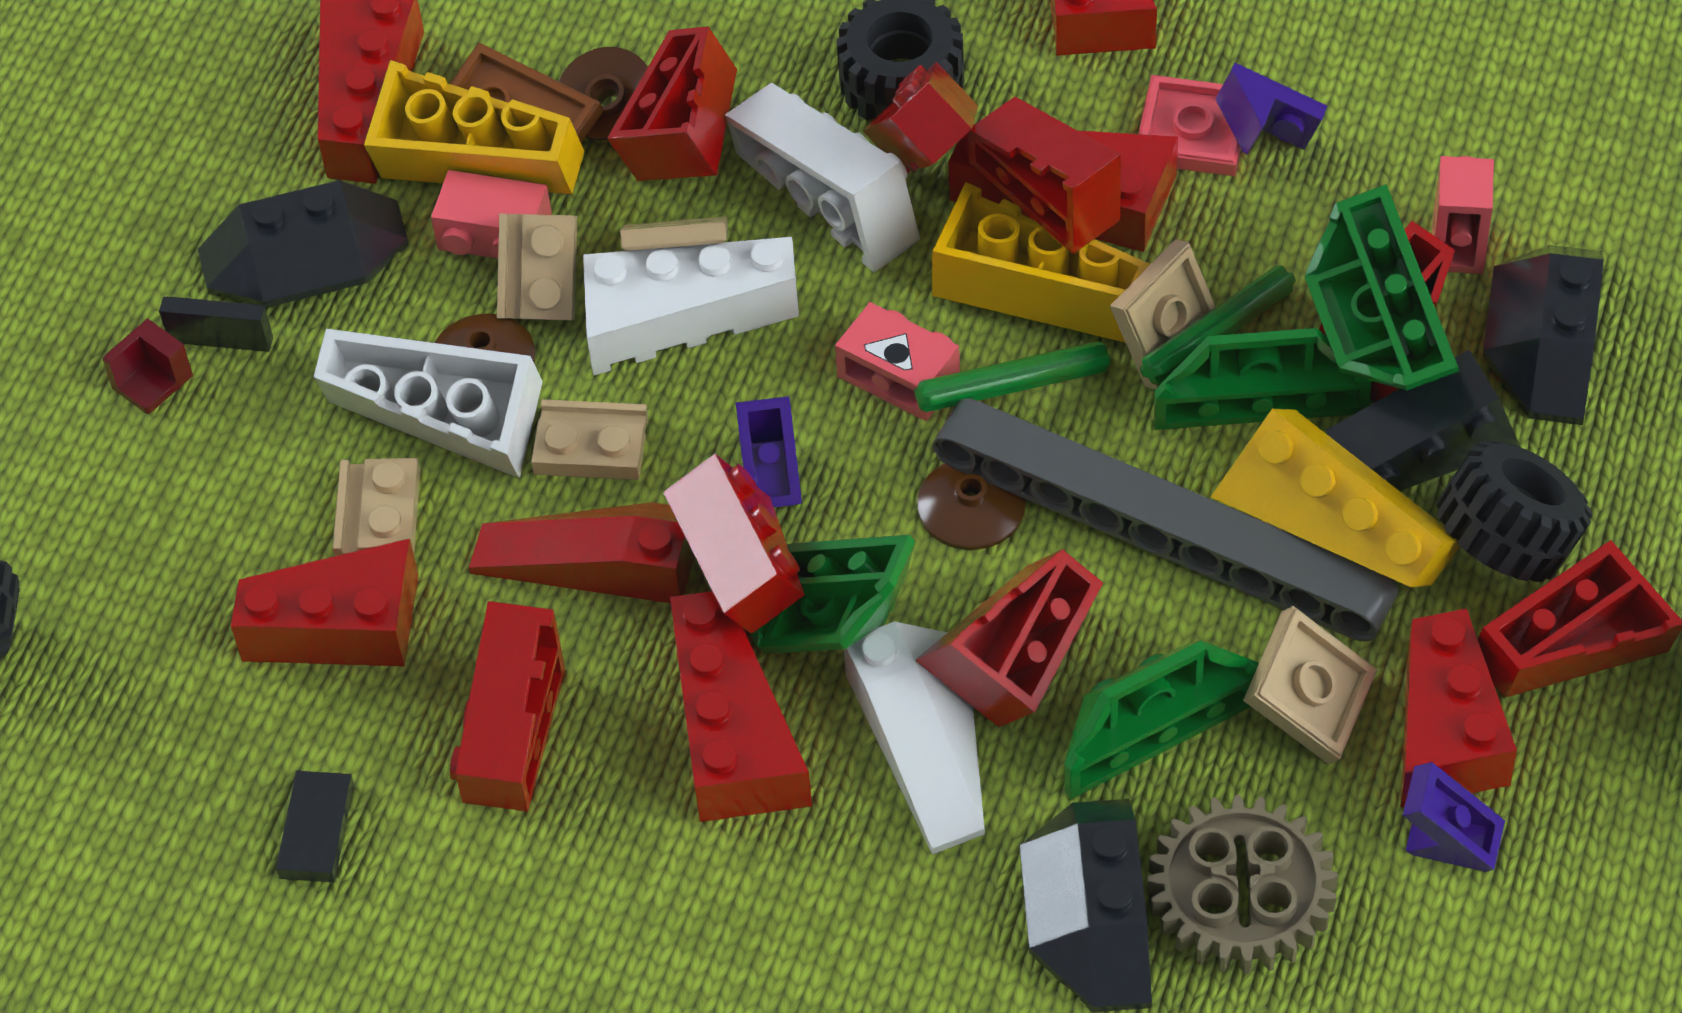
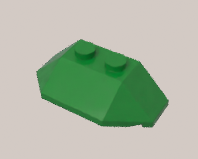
M1387 184L1335 203L1329 217L1330 222L1317 245L1304 277L1340 372L1403 390H1409L1458 372L1459 368Z
M1317 328L1208 336L1155 389L1154 428L1155 430L1263 422L1271 409H1293L1305 418L1353 415L1369 406L1372 382L1371 380L1340 372L1327 336Z
M910 535L787 544L789 552L800 568L797 574L805 595L752 634L750 633L757 647L763 653L843 650L886 623L906 578L915 540Z
M1200 640L1180 646L1165 655H1152L1145 659L1137 669L1117 679L1108 678L1096 684L1088 694L1084 695L1065 759V793L1071 800L1250 708L1251 706L1244 702L1243 699L1259 662Z

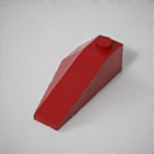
M650 502L482 523L469 565L470 574L671 603L670 597L684 595L695 555L670 505Z

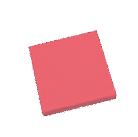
M1151 75L1138 134L1178 136L1177 169L1228 176L1236 175L1241 147L1215 100L1223 84Z

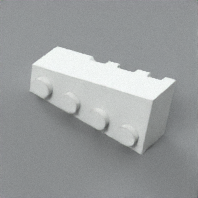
M773 83L768 84L725 114L736 153L778 190L787 186L789 193L797 203V207L810 218L816 213H820L833 227L831 229V236L842 246L847 247L852 242L857 245L864 253L862 263L873 273L920 240L905 181L907 171L902 161L895 154L885 153L869 143L862 134L851 132L838 124L828 113H820L805 104L797 94H789Z
M792 237L583 254L586 330L593 376L611 371L610 364L634 358L635 362L639 363L656 358V351L685 343L688 349L707 343L706 339L711 335L727 330L736 335L799 316Z
M326 329L314 373V379L328 402L520 479L543 382L531 356Z

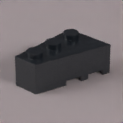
M1470 350L1455 357L1459 368L1458 372L1409 390L1398 389L1325 430L1328 436L1399 491L1458 470L1471 448L1479 442L1486 441L1491 443V441H1501L1520 447L1500 398Z

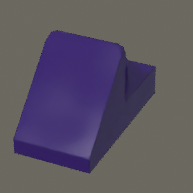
M1234 63L1215 99L1238 144L1246 155L1249 154L1262 130L1282 141L1289 142L1305 150L1327 109V105L1237 63Z
M790 397L736 402L743 467L751 475L757 487L770 496L773 507L802 504Z
M1433 762L1414 766L1402 815L1412 823L1406 851L1413 856L1487 872L1494 870L1505 820Z

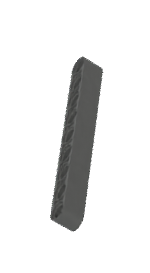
M959 400L932 443L933 452L946 465L966 474L980 475L991 485L1286 610L1294 606L1315 623L1358 641H1371L1376 637L1399 593L1398 586L1394 580L1269 523L977 400Z

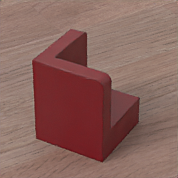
M148 318L103 357V363L112 389L146 414L153 412L193 377L184 344Z

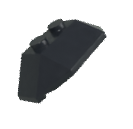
M338 180L239 204L198 248V253L208 294L219 297L224 295L239 302L263 305L267 308L365 284L382 270L397 252H402L409 245L397 200Z
M1548 245L1494 266L1482 357L1503 385L1519 400V406L1530 419L1583 425L1596 337L1604 263L1602 251Z
M1116 799L1071 803L1020 844L1029 953L1063 985L1080 997V1001L1092 1012L1152 1008L1147 916L1136 819L1130 800Z

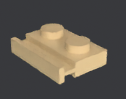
M499 213L497 318L575 320L577 216Z
M542 399L541 417L538 419L531 461L534 475L640 479L646 438L645 429L649 418L647 404Z
M418 458L364 459V464H350L349 460H340L333 552L335 556L409 538L414 554L420 484Z

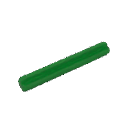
M1281 265L1274 266L1144 356L1142 359L1143 365L1140 367L1142 376L1147 377L1152 384H1161L1208 336L1233 334L1293 291V284L1296 281L1293 273L1287 272L1285 267Z
M1097 341L922 380L918 383V387L914 389V394L920 410L930 412L955 406L961 399L979 401L1103 373L1107 366L1111 364V358L1107 352L1106 345Z

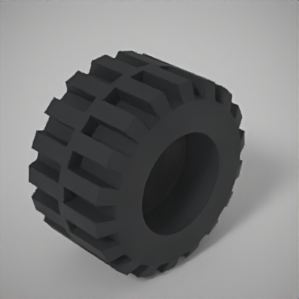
M867 0L863 2V9L854 8L848 14V22H842L839 28L837 56L841 94L845 95V102L850 109L858 108V116L865 120H869L872 117L876 119L893 103L892 99L896 95L895 92L899 88L898 85L920 64L928 70L937 62L963 89L964 56L961 25L957 18H951V11L946 6L936 7L935 0ZM894 59H912L903 62L890 61Z
M1482 441L1473 446L1437 500L1436 505L1439 509L1437 511L1439 520L1445 525L1444 529L1452 538L1458 540L1457 544L1493 570L1527 582L1528 580L1544 582L1545 579L1553 578L1590 525V518L1592 517V511L1587 505L1586 497L1577 488L1576 484L1560 469L1533 452L1501 441H1491V443Z

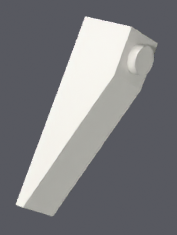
M892 622L875 629L847 649H844L846 677L931 853L935 854L985 835L973 706L915 661L947 632Z

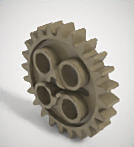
M1240 795L1234 796L1231 809H1224L1216 797L1211 798V810L1207 815L1195 806L1189 807V825L1174 818L1171 821V837L1159 835L1157 839L1158 854L1150 855L1149 873L1152 875L1148 876L1147 894L1154 896L1151 898L1152 915L1163 916L1161 918V933L1167 935L1179 931L1176 949L1179 952L1193 944L1196 945V963L1202 964L1211 954L1219 956V970L1225 972L1232 959L1240 960L1244 974H1249L1253 959L1259 958L1269 971L1274 970L1275 954L1279 952L1290 962L1296 961V942L1312 949L1315 945L1316 936L1314 930L1326 932L1329 921V914L1327 912H1334L1337 894L1332 891H1335L1337 888L1338 873L1331 871L1333 864L1332 851H1320L1322 849V833L1316 832L1304 836L1307 826V818L1305 816H1301L1289 823L1286 821L1287 805H1280L1272 814L1265 812V799L1261 796L1256 800L1252 809L1244 807ZM1237 840H1242L1245 843L1246 850L1245 869L1246 887L1249 890L1248 916L1250 922L1248 927H1242L1239 924L1238 879L1235 876L1237 856L1234 843ZM1270 853L1279 856L1281 859L1266 861L1258 856ZM1211 854L1221 857L1222 860L1206 862L1200 857ZM1275 904L1283 907L1285 910L1272 913L1261 907ZM1216 905L1226 909V911L1212 914L1206 912L1203 908Z

